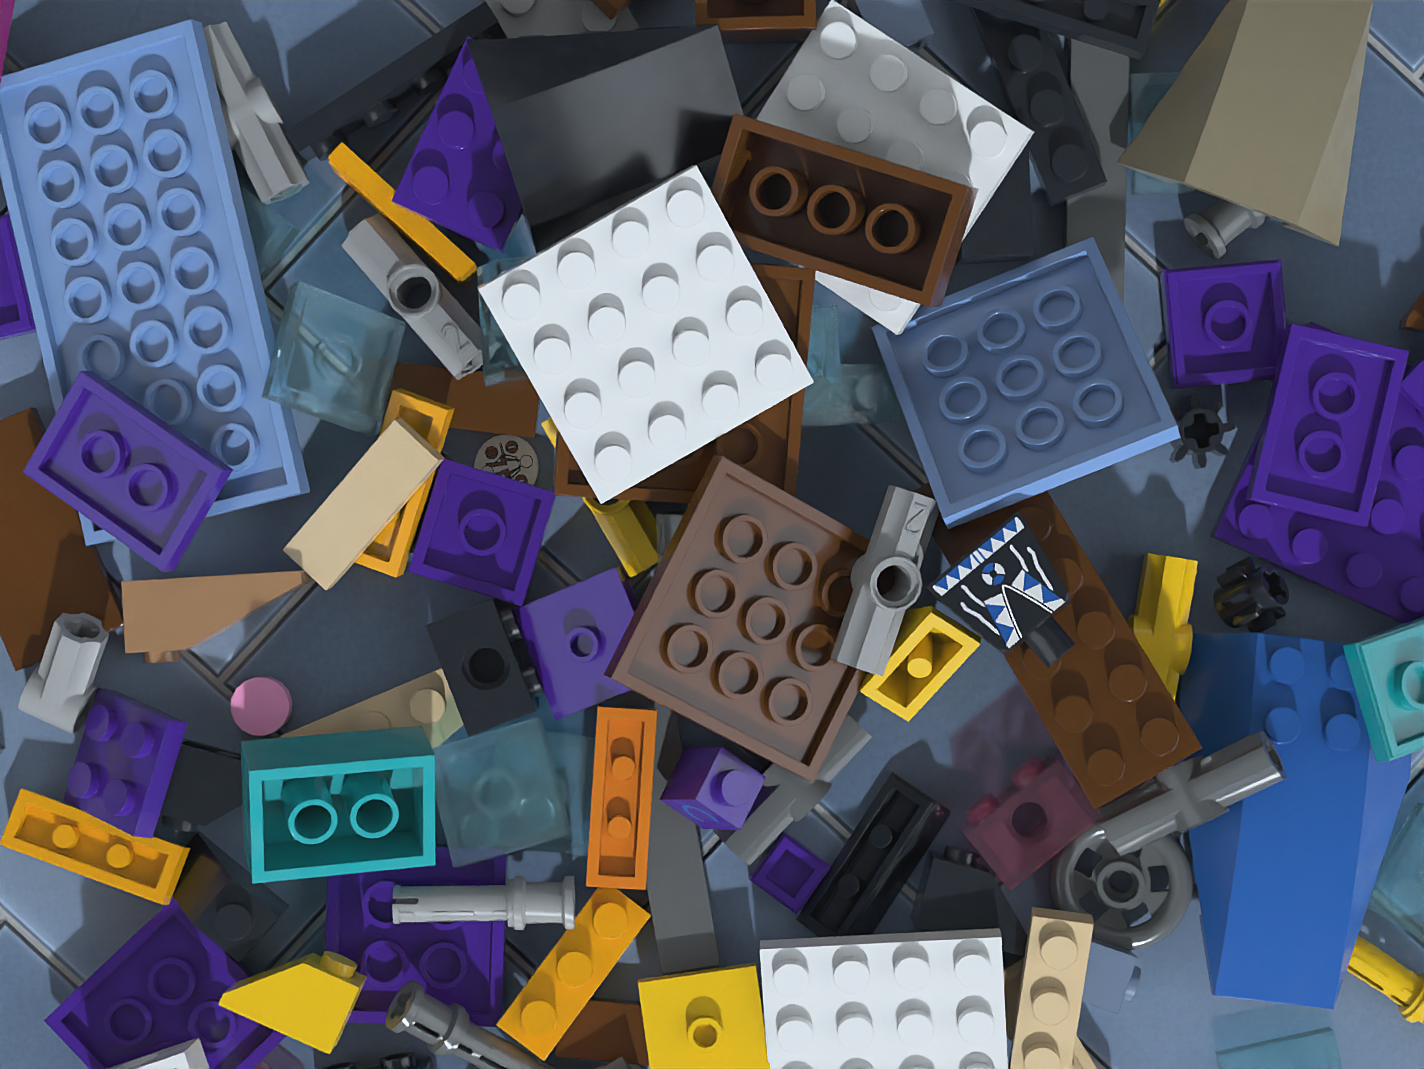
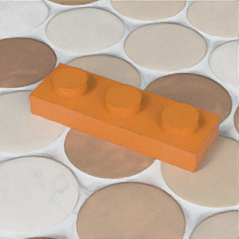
M598 705L586 886L646 890L657 709Z

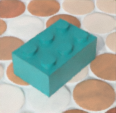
M422 726L241 741L244 853L252 884L435 865V754Z

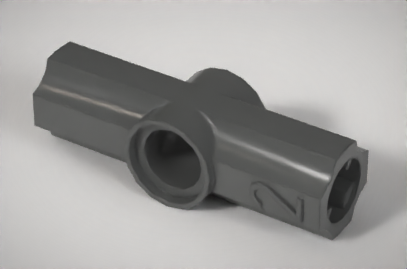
M847 713L814 782L805 780L769 761L759 772L766 778L741 830L713 829V832L732 852L750 866L792 821L797 823L819 803L831 788L832 784L830 781L864 747L872 736Z
M1264 731L1250 734L1205 758L1203 755H1199L1179 763L1154 776L1155 782L1099 808L1100 824L1109 843L1115 847L1120 856L1133 853L1159 841L1160 838L1179 830L1180 833H1183L1230 811L1228 806L1287 779L1283 762L1274 744L1268 739Z

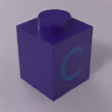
M723 747L685 748L659 800L703 829L741 830L766 777Z

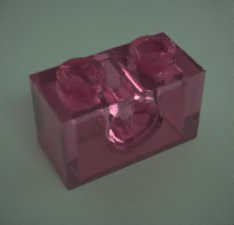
M1050 754L1042 761L1035 755L1021 764L1010 775V779L1014 784L997 798L990 792L977 800L965 811L964 816L968 821L959 828L1010 891L1100 819L1098 809L1094 810L1082 788L1061 762ZM1026 802L1037 803L1041 811L1039 824L1028 832L1016 831L1012 825V815L1015 809Z

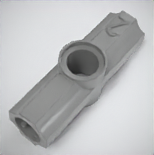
M225 21L220 24L204 27L203 30L231 151H236L261 202L265 206L285 200L300 192L310 181L294 147L290 144L281 127L285 124L284 119L261 77L256 78L230 25Z
M380 212L370 218L363 219L349 231L347 239L341 245L342 248L455 379L460 380L462 377L473 373L488 360L496 345ZM419 284L431 285L432 293L429 301L424 306L415 309L407 308V295L413 287Z
M888 486L867 551L857 559L852 568L850 580L853 592L830 657L831 659L872 674L884 675L905 611L916 602L921 593L922 578L919 569L940 511L936 500L896 486ZM891 566L895 573L894 585L886 594L880 595L877 589V578L883 569Z

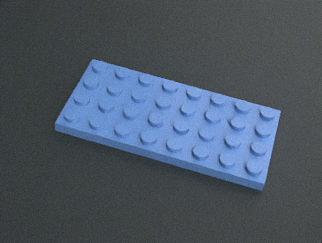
M189 19L2 76L0 83V176L55 414L80 371H93L233 469L205 518L310 492L202 22ZM79 513L86 546L117 540Z

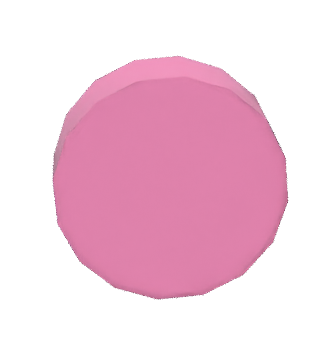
M258 676L244 681L236 688L231 698L230 711L234 722L242 731L251 735L265 736L278 731L288 722L292 713V698L289 690L281 681L272 677Z

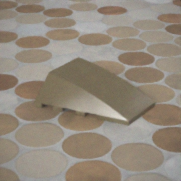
M1229 0L1213 22L1210 31L1181 68L1178 77L1164 97L1156 104L1145 120L1146 123L1132 143L1124 150L1116 164L1170 184H1184L1282 221L1281 226L1334 246H1339L1373 0Z

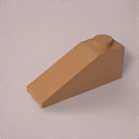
M304 570L121 581L125 653L144 652V663L181 661L180 650L191 649L204 644L310 583L311 576Z

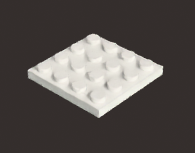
M831 0L817 21L816 30L810 32L756 118L757 120L978 188L979 190L963 239L1034 133V131L834 0ZM819 271L815 273V280L896 335L903 332L921 305Z
M697 165L688 167L477 287L601 504L814 383Z
M1000 928L760 940L767 1060L770 1062V1069H1008Z

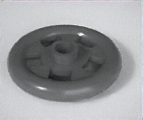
M1100 814L1092 816L1068 832L1053 856L1050 868V891L1055 907L1060 911L1088 914L1078 900L1089 891H1093L1096 898L1108 909L1096 919L1093 918L1092 938L1125 950H1136L1150 946L1171 933L1180 923L1189 907L1193 891V875L1187 853L1173 833H1170L1160 838L1159 841L1143 847L1139 856L1133 853L1120 856L1115 851V847L1109 843L1102 829ZM1087 847L1102 855L1095 864L1090 876L1075 868L1080 855ZM1166 865L1169 876V888L1151 890V876L1148 867ZM1117 870H1124L1131 875L1132 883L1126 888H1116L1110 882L1111 874ZM1142 902L1145 903L1151 918L1141 924L1128 927L1121 911L1130 910L1139 906Z

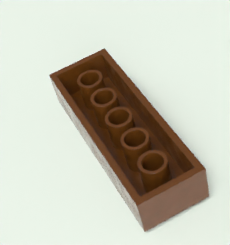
M929 482L913 491L936 500ZM1048 491L951 529L947 528L939 511L932 536L950 566L1018 511L1024 517L1068 591L1072 602L1056 615L1054 619L1076 643V646L1049 668L1044 665L1026 642L1006 656L1005 659L1094 810L1202 749L1201 744Z

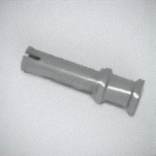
M514 876V879H508V885H394L393 899H396V904L392 906L394 924H401V922L508 921V927H514V930H524L526 924L563 923L565 929H575V876H565L562 882H526L524 876Z

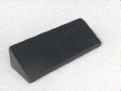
M892 772L796 920L818 937L872 935L941 830L951 811Z

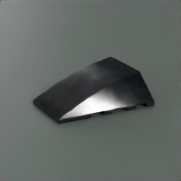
M717 24L639 28L632 31L616 32L591 31L581 32V34L553 36L528 35L518 36V38L490 40L488 38L466 39L524 211L523 216L535 253L544 250L692 165H697L699 171L702 172L715 164L721 158L734 113L744 116Z

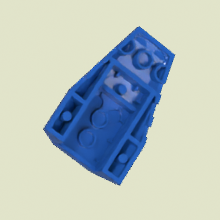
M1193 633L1189 663L1185 673L1179 675L1177 706L1201 744L1202 749L1177 764L1199 755H1203L1205 758L1250 734L1264 731L1278 751L1287 779L1228 806L1230 811L1188 830L1193 861L1190 862L1194 884H1197L1201 908V914L1199 915L1211 994L1214 996L1334 1010L1410 779L1412 755L1411 753L1392 761L1376 762L1342 646L1348 643L1265 633Z

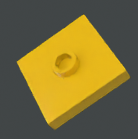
M755 962L638 979L650 1069H770V1062L767 1060L766 1034Z

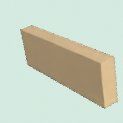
M402 418L394 419L286 545L283 551L323 589L328 590L332 588L445 458Z

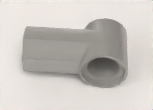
M83 612L80 614L62 613L54 621L42 661L31 674L21 694L18 704L19 710L73 735L80 730L94 701L98 687L92 684L109 637V633L102 627L101 620Z

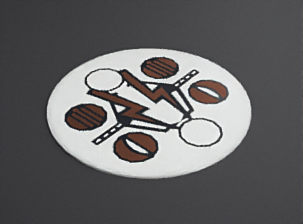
M499 435L489 439L482 445L476 455L474 468L533 485L538 476L539 463L534 449L524 439L511 435Z

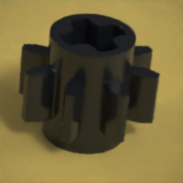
M1196 394L1186 396L1184 402L1185 412L1181 413L1179 410L1169 407L1181 437L1170 441L1174 450L1170 455L1169 461L1172 463L1178 462L1185 455H1192V463L1195 469L1206 467V452L1211 451L1214 455L1225 456L1229 453L1221 441L1225 432L1235 429V424L1223 423L1217 415L1221 410L1222 402L1216 401L1209 404L1206 408H1199V400ZM1193 422L1199 426L1205 425L1207 429V436L1198 439L1197 442L1193 438L1186 439L1184 435V427L1192 425Z
M1247 557L1227 567L1226 572L1216 578L1221 587L1217 588L1214 592V605L1220 618L1231 628H1239L1246 624L1250 633H1261L1277 625L1276 620L1286 615L1281 606L1288 602L1289 590L1283 576L1274 566L1264 564L1255 568L1252 559Z

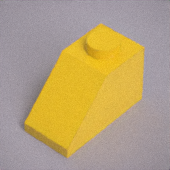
M933 606L907 610L903 616L884 675L880 676L867 672L860 686V692L909 722L981 644V637Z
M324 951L322 956L311 953L235 982L223 993L218 1005L330 1054L342 1035L367 976L355 972L357 964L345 956L330 951Z

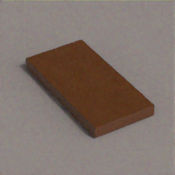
M33 407L0 420V636L15 671H21L42 661L54 621L62 613L80 614L84 612L101 620L102 627L108 633L124 626L122 605L96 545L86 546L78 511L23 473L46 432L37 408Z

